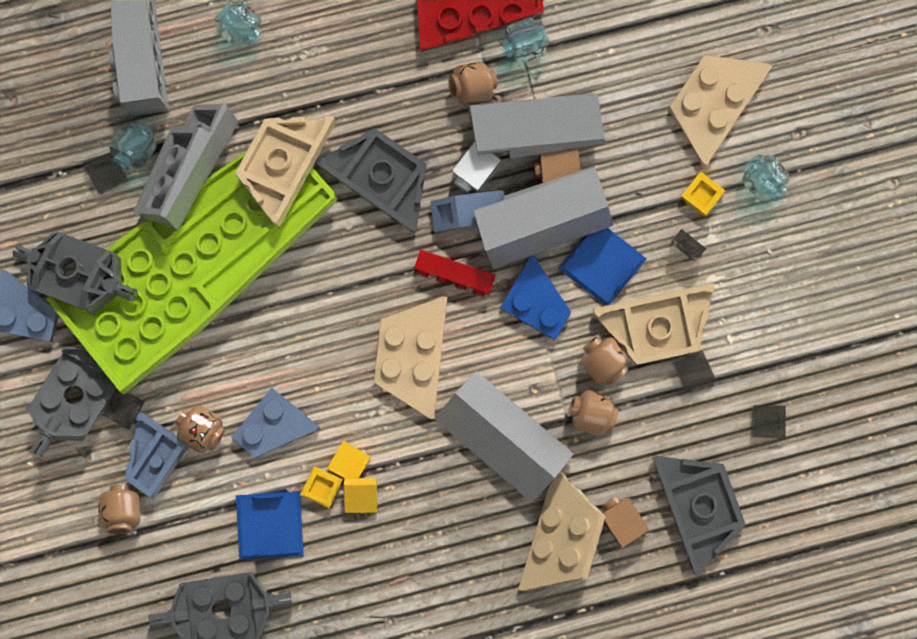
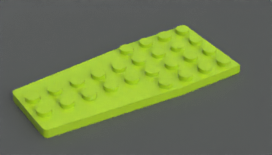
M244 152L207 178L179 230L147 219L106 249L116 253L121 258L122 284L138 290L137 297L132 295L136 298L134 302L117 296L96 314L90 315L83 309L48 296L45 299L117 389L124 395L199 334L336 203L337 197L334 191L313 167L279 228L273 224L235 174L246 154Z

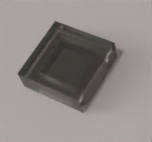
M112 151L84 165L100 195L128 181Z
M683 229L671 241L673 246L692 261H697L706 250L703 245Z
M703 350L672 363L685 393L716 379Z
M116 387L102 415L130 430L145 401L130 392L123 395Z
M753 405L752 438H786V406Z

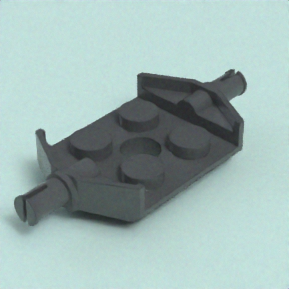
M58 231L53 232L40 245L32 248V250L21 245L15 246V249L18 251L13 250L14 258L28 263L27 286L31 291L36 294L38 292L83 309L90 315L96 314L117 296L134 302L136 298L132 295L136 297L138 295L137 289L122 284L121 258L116 253ZM75 262L77 265L75 272L69 276H64L65 267Z
M62 347V355L31 404H26L29 415L40 430L38 439L30 449V452L35 455L37 453L38 457L42 458L51 442L54 443L56 440L84 441L116 389V386L85 347ZM80 390L84 396L79 403L70 404L65 400V396L69 391Z
M253 572L184 582L179 584L171 609L168 612L149 614V621L162 619L150 622L149 626L153 628L170 625L181 639L260 638L264 632L271 610L278 607L293 606L292 600L279 601L292 598L291 592L277 595L269 594ZM218 600H225L230 604L231 613L227 618H219L215 615L214 605Z

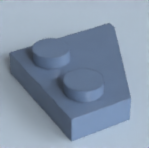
M1 270L0 332L53 342L59 318L57 312L48 302L31 291L11 273Z
M271 388L231 438L255 458H258L294 440L316 432L320 427L275 389Z
M137 410L134 420L137 421L134 440L131 439L130 462L127 464L125 480L150 498H155L189 446L180 442L177 435Z

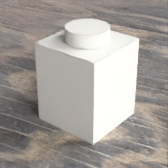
M474 142L452 171V177L456 179L454 184L467 194L471 191L480 193L499 168L501 159L492 153L478 156Z

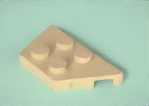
M703 56L668 109L675 122L679 123L682 128L684 137L692 145L702 166H707L772 68L771 64Z
M324 116V119L306 120L305 117H292L288 120L281 118L264 119L235 172L236 176L275 226L280 228L336 124L334 117Z
M714 283L598 307L593 309V313L635 366L699 352L702 334L715 286Z
M444 296L383 318L380 322L374 384L429 419L435 418L447 297Z
M559 472L549 484L518 588L519 590L531 592L537 588L555 587L563 585L565 582L574 583L587 580L606 516L596 506H593L584 493L576 489L562 472Z

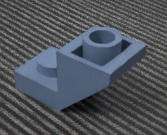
M504 192L474 193L430 201L434 232L478 227L474 210L504 200Z

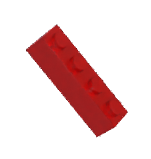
M421 249L414 266V270L418 271L417 275L428 278V276H432L439 283L447 284V282L455 284L454 287L466 291V288L474 290L473 294L485 297V294L490 295L496 277L495 274Z

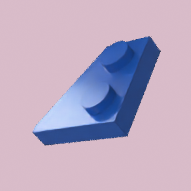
M530 256L500 307L504 312L553 340H556L571 314L570 309L533 256Z

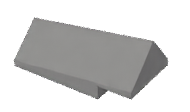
M597 93L468 105L478 156L509 151L510 159L605 143Z
M224 104L194 105L184 127H171L133 211L134 214L179 230L239 122Z
M595 166L505 195L502 201L474 210L484 248L493 269L614 226Z
M477 371L458 389L434 419L531 503L555 479L574 454Z

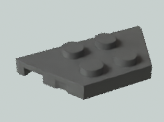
M376 128L362 134L360 138L354 141H349L339 146V149L326 156H320L316 159L314 163L316 166L413 234L416 232L427 167L426 163Z
M663 456L652 457L694 575H699L710 561L720 554L727 546V543L746 526L725 466L720 463Z

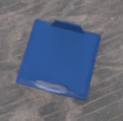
M609 228L584 236L558 269L603 305L608 306L647 258Z
M300 491L236 495L239 560L304 556Z

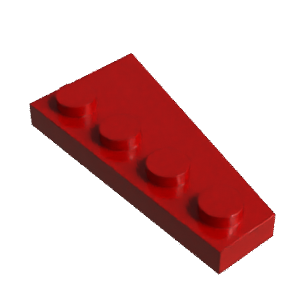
M417 0L420 53L543 15V0Z

